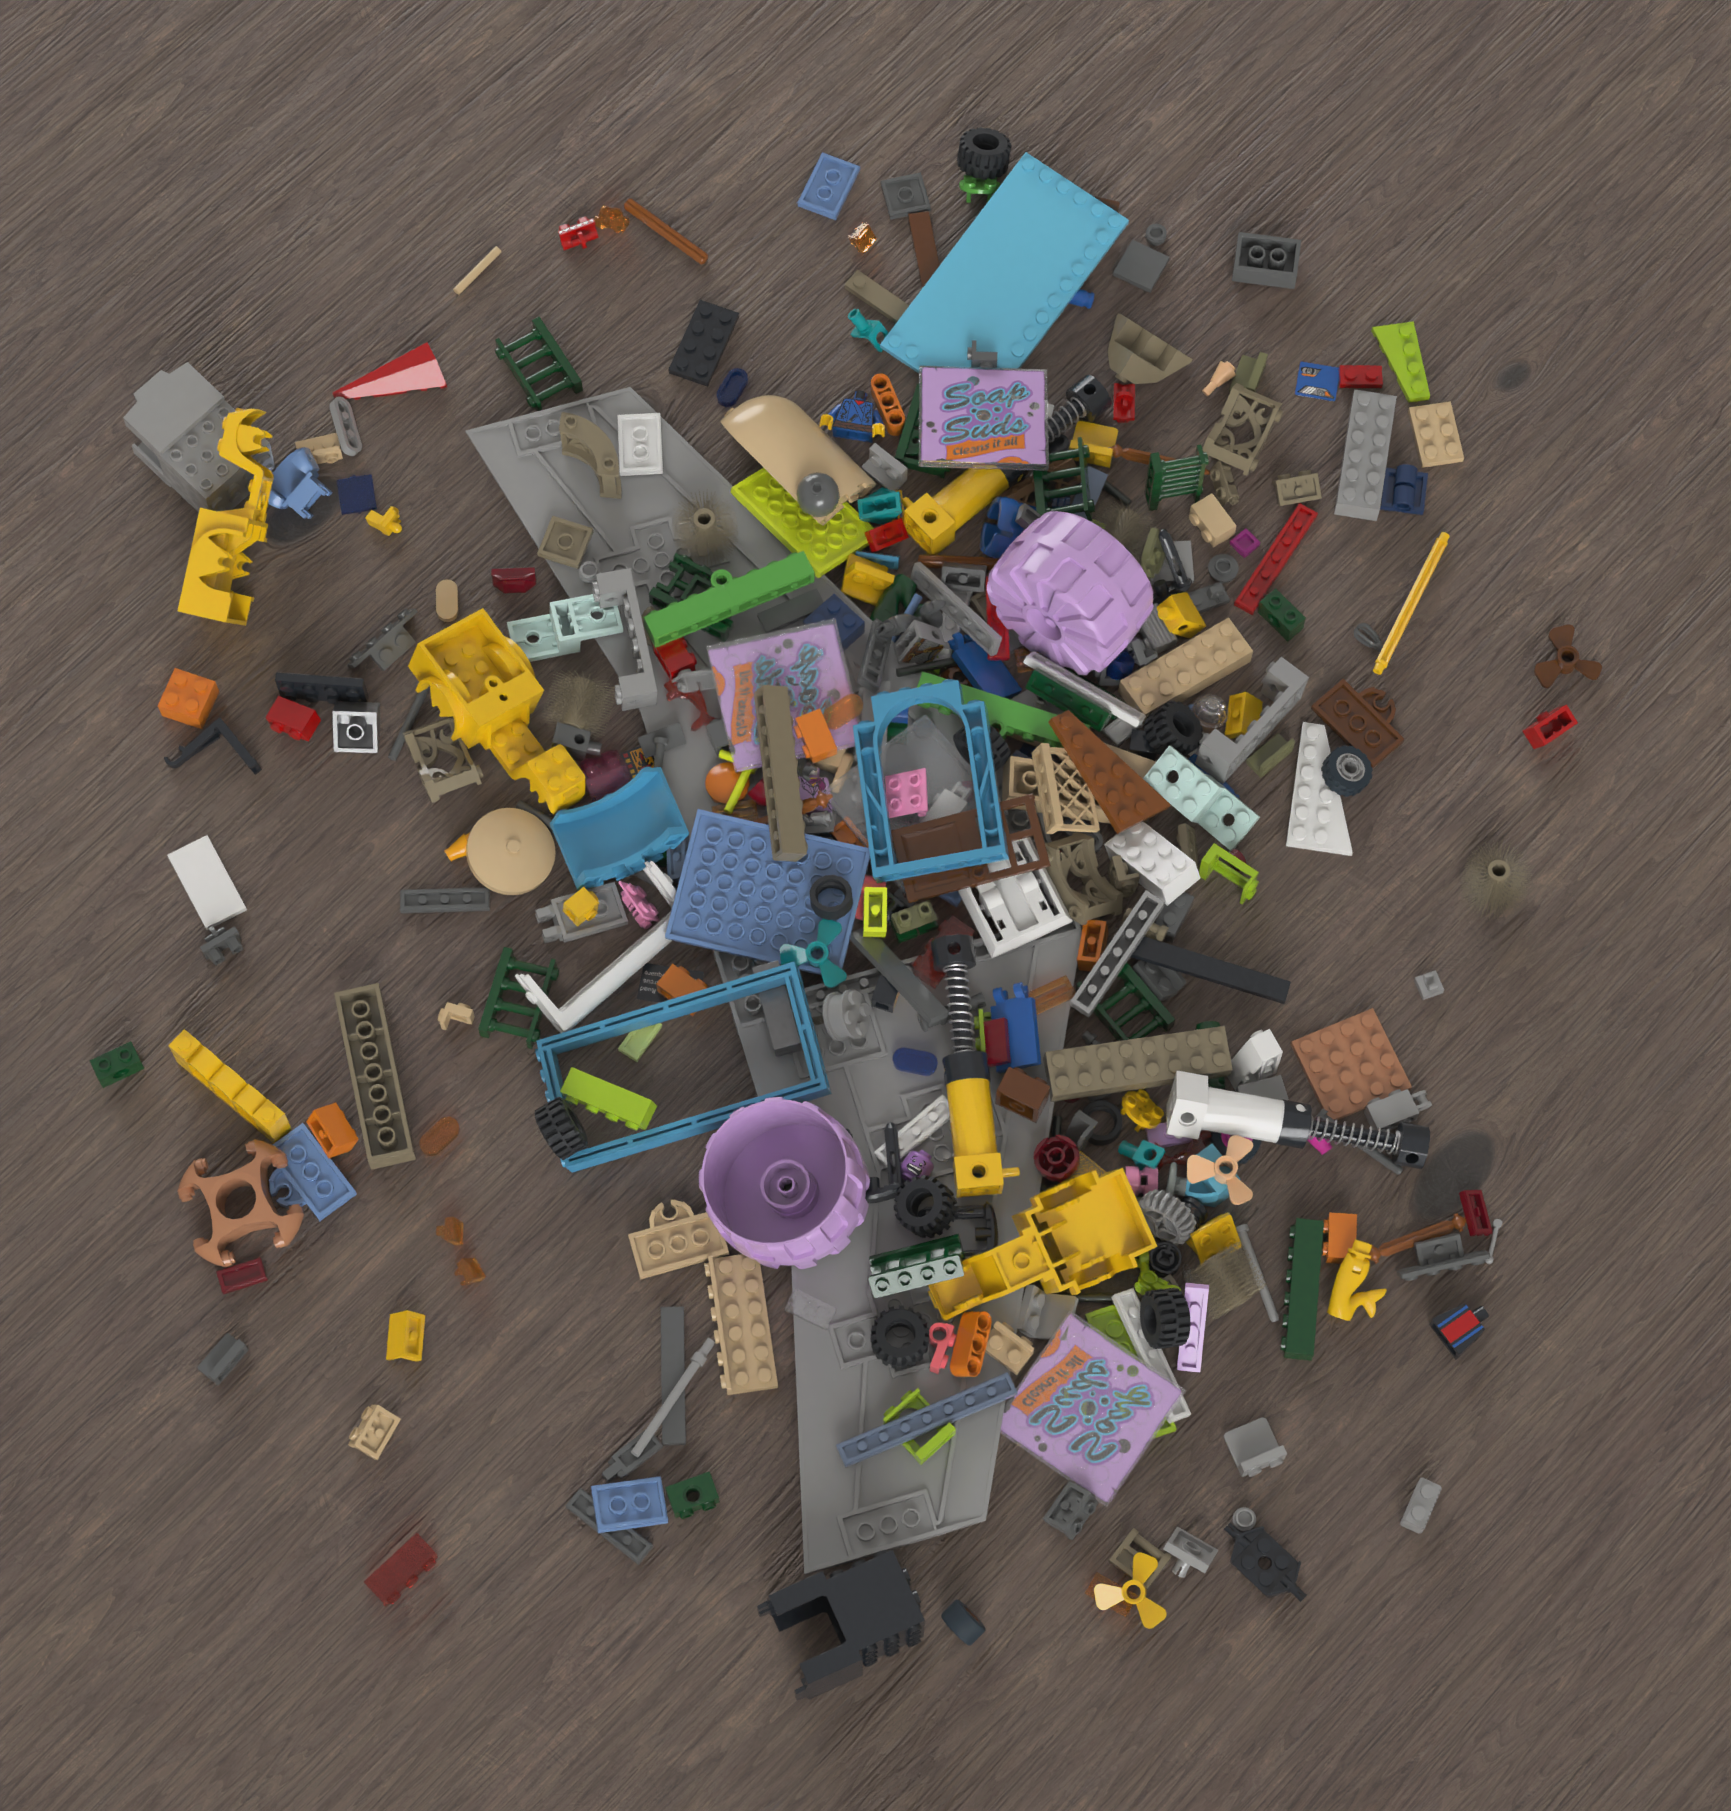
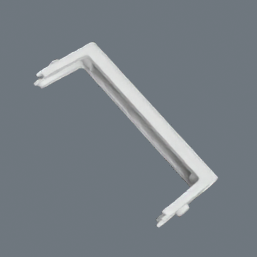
M646 861L644 863L646 865L643 869L670 905L672 911L676 895V889L672 886V879L666 873L663 874L653 861ZM671 911L560 1009L552 1003L529 974H516L515 977L527 992L525 994L527 999L532 1004H537L560 1033L570 1031L672 941L665 939Z

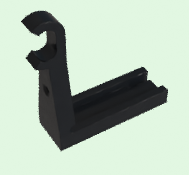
M221 718L214 721L185 748L179 745L182 755L178 759L171 762L168 757H164L166 764L170 768H178L191 757L220 739L219 735L222 734L255 775L262 770L256 759L250 755Z

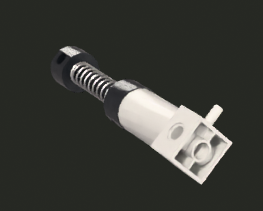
M1176 1071L1166 1105L1167 1134L1174 1135L1177 1139L1186 1137L1198 1140L1200 1131L1207 1130L1303 1149L1308 1139L1312 1140L1316 1137L1319 1142L1322 1139H1325L1327 1143L1334 1140L1336 1145L1343 1142L1344 1146L1351 1143L1353 1148L1360 1145L1361 1149H1365L1368 1146L1370 1151L1377 1148L1380 1153L1386 1150L1388 1154L1392 1153L1394 1165L1417 1169L1424 1167L1429 1150L1430 1129L1427 1126L1400 1122L1395 1134L1390 1133L1389 1129L1387 1132H1382L1380 1127L1376 1131L1372 1130V1126L1369 1129L1363 1128V1124L1361 1127H1355L1354 1123H1352V1126L1346 1125L1345 1121L1343 1124H1338L1337 1120L1332 1123L1329 1122L1328 1118L1326 1121H1321L1319 1116L1316 1120L1313 1119L1310 1104L1208 1087V1076L1183 1071Z

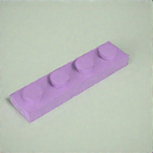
M1185 1284L1184 1298L1190 1311L1191 1327L1186 1344L1179 1346L1177 1370L1200 1372L1209 1285Z

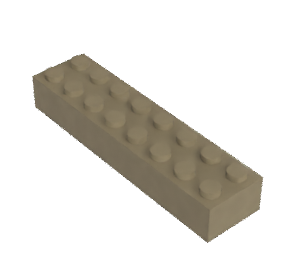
M379 983L335 992L334 995L370 1168L373 1170L416 1160Z
M1225 1026L1045 1052L1043 1057L1047 1083L1050 1086L1049 1096L1051 1102L1173 1084L1176 1071L1208 1076V1079L1230 1076L1233 1070Z

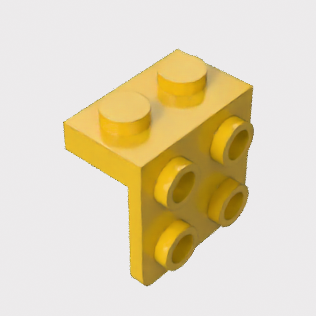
M1078 421L1069 450L1078 449L1077 438L1082 437L1084 445H1088L1090 450V457L1087 458V463L1110 468L1113 449L1107 447H1112L1116 444L1118 429ZM1079 457L1073 458V460L1079 461Z

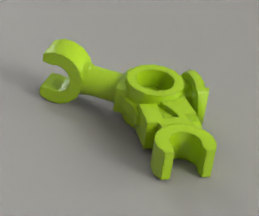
M1148 1251L1139 1255V1259H1136L1137 1268H1140L1141 1272L1138 1282L1134 1285L1138 1293L1145 1295V1292L1150 1290L1178 1288L1181 1291V1288L1178 1286L1168 1285L1169 1282L1158 1278L1153 1271H1150Z

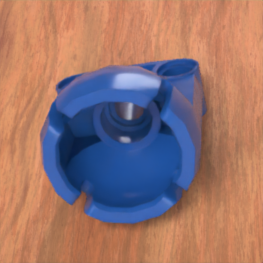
M996 497L992 501L986 516L998 520L997 525L989 522H984L980 549L985 555L1000 559L1009 545L1025 530L1015 522L1018 509L1024 503L1008 497ZM1029 505L1032 509L1036 511V507Z

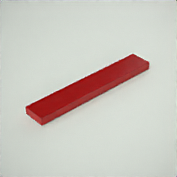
M1301 503L1297 505L1235 600L1234 605L1251 615L1254 614L1260 601L1264 599L1316 519L1317 512Z

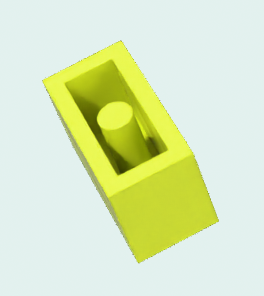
M864 887L863 937H886L887 887Z

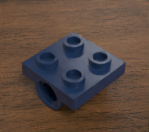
M1408 464L1399 465L1396 469L1386 468L1380 510L1423 515L1428 473L1418 472L1415 466Z

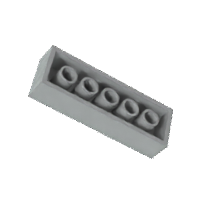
M1354 389L1334 511L1335 515L1377 521L1397 396Z

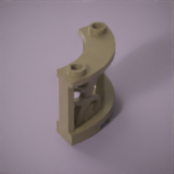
M1236 383L1232 387L1221 412V415L1224 417L1214 425L1212 431L1207 436L1202 449L1203 452H1207L1208 458L1211 456L1243 470V475L1247 476L1250 471L1254 472L1259 463L1258 457L1274 423H1279L1284 411L1281 410L1283 403L1276 402ZM1241 394L1255 401L1250 406ZM1259 403L1272 408V412L1267 418L1262 417L1265 408L1258 410L1255 414L1254 410ZM1235 413H1238L1240 417L1242 416V413L1245 414L1242 418L1238 420L1233 418V415ZM1249 420L1254 439L1243 444L1234 445V435L1226 426L1238 427ZM1260 427H1266L1263 434ZM1227 437L1230 440V445H1227L1228 440L1223 441L1221 438Z
M562 412L559 425L562 455L579 459L594 470L600 485V497L622 499L619 462L611 440L593 422L575 414Z
M453 716L403 732L412 759L415 763L419 762L421 768L417 769L432 803L440 800L439 795L474 782L477 785L482 784L480 780L483 777L479 765L475 766L465 743L461 738L454 742L451 739L455 729ZM448 724L452 731L451 735L445 736L444 729H442L440 740L436 739L435 728ZM430 730L431 738L414 737L415 735ZM457 741L460 746V749L454 746ZM430 748H433L432 755L430 757H425L424 754H431ZM438 750L457 757V761L449 773L440 768H430L437 761Z
M1081 832L1072 833V836L1045 843L1051 865L1046 867V870L1073 920L1081 925H1086L1088 920L1110 913L1115 916L1122 914L1123 893L1115 889L1105 876H1100L1096 868L1099 864L1095 854L1093 837ZM1069 869L1074 875L1081 878L1084 884L1082 888L1083 894L1069 887L1066 881Z

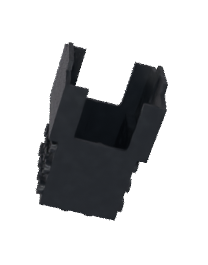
M886 1549L879 1551L873 1555V1559L867 1562L864 1559L857 1561L851 1565V1569L845 1572L842 1569L831 1573L829 1575L830 1578L827 1580L823 1571L768 1595L767 1600L757 1606L759 1617L770 1614L779 1632L821 1613H827L839 1638L840 1646L799 1664L805 1678L801 1679L803 1686L794 1690L797 1701L803 1698L810 1700L863 1676V1665L869 1667L877 1663V1658L883 1655L891 1657L900 1652L899 1648L908 1645V1648L921 1642V1638L924 1637L925 1619L920 1610L921 1600L916 1590L911 1591L910 1576L906 1568L901 1569L893 1550L889 1552Z

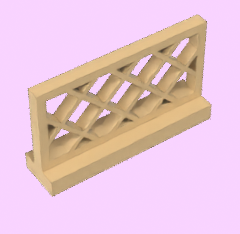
M1041 743L1032 752V759L1046 834H1054L1056 831L1097 833L1100 828L1094 796L1084 779L1082 787L1073 779L1076 773L1081 778L1082 776L1074 763L1069 759L1068 753L1064 748L1050 747L1049 743ZM1051 754H1056L1062 760L1059 766L1052 760ZM1064 763L1074 771L1071 776L1061 768ZM1056 773L1066 780L1063 785L1056 781ZM1068 783L1078 791L1075 796L1065 789ZM1060 792L1070 801L1066 806L1059 800ZM1079 794L1087 799L1088 805L1086 807L1076 799ZM1072 803L1081 811L1078 817L1068 809ZM1064 813L1074 821L1072 824L1063 823L1062 815ZM1083 814L1091 820V825H1086L1080 819Z

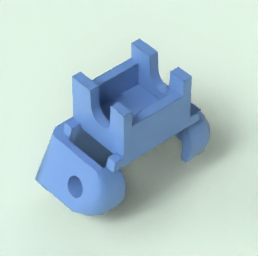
M302 447L296 449L274 470V480L268 505L279 509H286L289 506L304 519H311L314 516L308 510L321 494L323 496H330L333 493L317 479L320 468L309 448Z

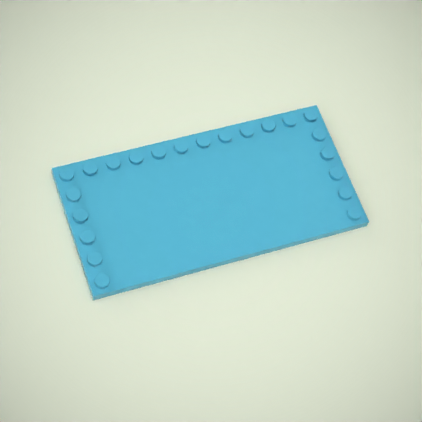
M1025 152L881 342L880 348L922 375L924 367L935 368L936 370L937 368L980 369L971 368V360H967V349L972 347V340H976V352H998L997 368L991 370L1019 371L1128 225L1129 220ZM971 376L967 379V381L972 382L974 386L980 383L979 378L975 376ZM965 384L950 388L947 393L951 394L961 389H964L962 391L964 392L970 388V385ZM1003 390L992 393L987 399H985L983 392L977 393L972 397V403L980 405L987 400L993 403L998 399ZM999 394L994 400L991 401V398L993 396ZM966 397V404H968L970 399ZM979 397L980 402L976 403L975 400Z

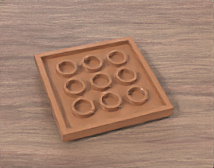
M1373 1008L1291 1041V1047L1321 1108L1327 1110L1326 1115L1334 1120L1342 1119L1365 1109L1366 1105H1368L1367 1103L1372 1099L1378 1097L1384 1099L1389 1097V1093L1398 1089L1401 1091L1412 1089Z

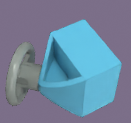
M1213 1143L1196 1154L1214 1163L1222 1156ZM1172 1162L1170 1164L1166 1187L1167 1194L1192 1197L1202 1205L1216 1207L1229 1198L1227 1184L1217 1182L1214 1177L1192 1184L1187 1180V1175L1186 1178L1176 1176L1177 1163ZM1227 1166L1219 1168L1224 1174L1231 1172V1169Z

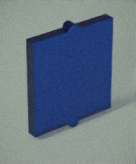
M372 474L357 477L353 475L351 478L337 480L342 515L351 513L361 514L363 511L377 509Z

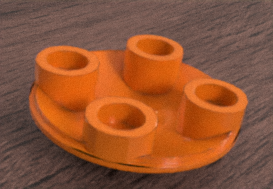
M720 763L708 772L705 786L714 802L727 804L742 773V769L736 770L735 763ZM749 778L738 801L746 797L750 786Z

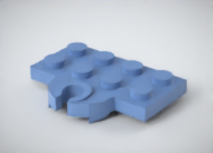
M303 1123L273 1144V1146L283 1151L288 1159V1166L280 1169L277 1168L269 1179L272 1197L276 1196L281 1188H288L290 1190L288 1196L279 1198L276 1201L280 1206L289 1209L290 1206L300 1204V1207L307 1204L317 1219L321 1221L357 1195L354 1188L330 1158L328 1159L320 1144Z

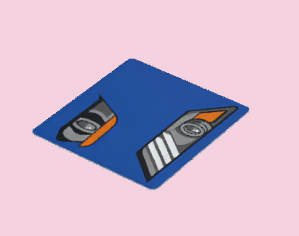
M1300 362L1295 395L1335 401L1339 381V368Z

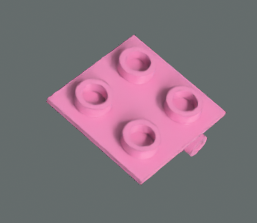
M926 768L885 776L889 818L917 813L919 817L926 816V812H928Z
M621 881L618 882L624 890L621 892V899L630 912L634 911L632 916L635 917L640 927L648 929L652 926L651 921H660L657 916V909L653 904L647 902L645 899L647 895L640 886H634L631 883L628 884Z

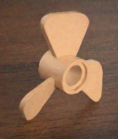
M1238 1135L1231 1136L1228 1141L1226 1155L1219 1157L1215 1163L1198 1155H1191L1187 1161V1180L1195 1184L1214 1177L1217 1182L1227 1184L1229 1198L1233 1204L1240 1205L1250 1201L1253 1197V1192L1236 1177V1173L1238 1170L1237 1162L1252 1150L1253 1142ZM1227 1166L1231 1169V1172L1224 1174L1219 1168Z

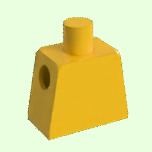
M1187 592L1171 595L1157 606L1158 617L1163 620L1170 633L1192 638L1206 627Z

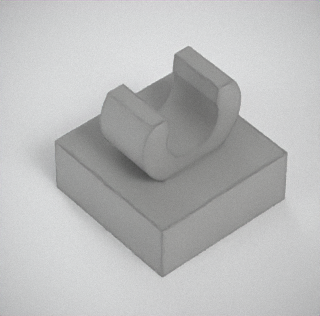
M1436 970L1417 976L1414 979L1422 1000L1444 992Z

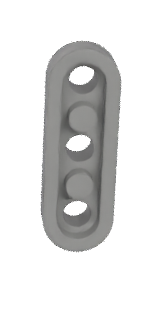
M336 397L329 407L339 444L345 454L355 456L361 451L362 443L350 403L345 398Z

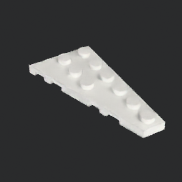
M1303 722L1286 846L1352 856L1353 852L1341 797L1336 792L1331 791L1322 778V763L1331 753L1325 725Z

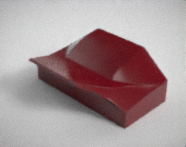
M535 567L491 569L493 586L503 593H526L536 585Z

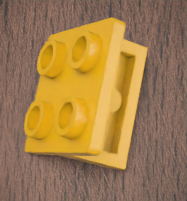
M851 553L847 558L841 591L845 595L876 605L884 590L893 584L895 575L887 573L888 567Z
M1229 1212L1224 1215L1220 1214L1201 1225L1185 1241L1197 1254L1200 1265L1218 1254V1252L1221 1253L1226 1247L1230 1248L1232 1244L1236 1245L1238 1242V1248L1242 1246Z

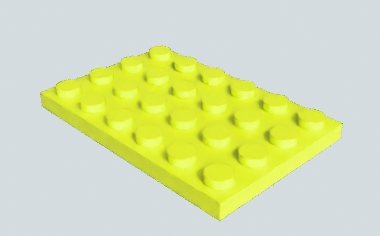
M764 467L731 488L730 493L791 553L804 551L817 578H820L846 561L851 553L855 555L856 551H861L869 546L864 532L874 529V527L868 522L860 521L859 513L847 501L842 504L844 508L823 526L811 515L803 512L798 502Z

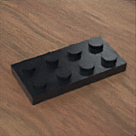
M700 300L668 369L669 374L708 387L739 319V313Z
M276 672L275 682L280 696L291 701L302 699L311 703L327 701L330 704H335L336 701L368 702L369 696L364 679Z

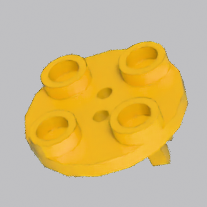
M1139 1089L1137 1092L1128 1091L1122 1097L1123 1109L1120 1112L1122 1115L1127 1114L1131 1120L1138 1124L1135 1128L1137 1132L1145 1128H1156L1159 1125L1164 1112L1149 1098V1094L1142 1089Z

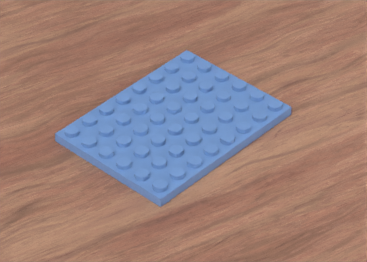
M698 809L665 939L767 963L778 961L781 966L780 947L783 944L806 949L811 942L817 941L819 922L823 918L816 915L811 908L810 889L817 879L825 875H836L848 881L852 888L853 898L850 911L844 917L833 920L842 925V931L827 947L829 961L843 970L861 891L870 861L869 848L805 834L808 849L804 857L797 862L775 861L772 858L769 825ZM835 888L823 890L818 895L819 903L827 907L837 906L845 898L844 893ZM814 950L811 956L814 959H820L823 957L824 952L822 950ZM808 962L798 966L801 971L821 975L820 968L813 967Z

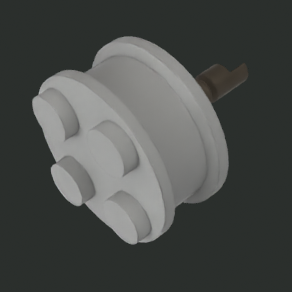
M848 989L843 994L832 992L824 1000L823 1015L814 1016L812 1020L815 1025L825 1024L827 1032L837 1042L846 1041L849 1037L859 1039L867 1033L871 1008L865 1002L861 993L855 989Z

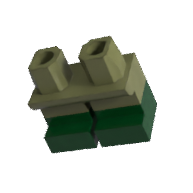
M930 900L893 913L891 916L890 924L899 943L917 937L918 933L922 935L938 929L936 921L938 919Z

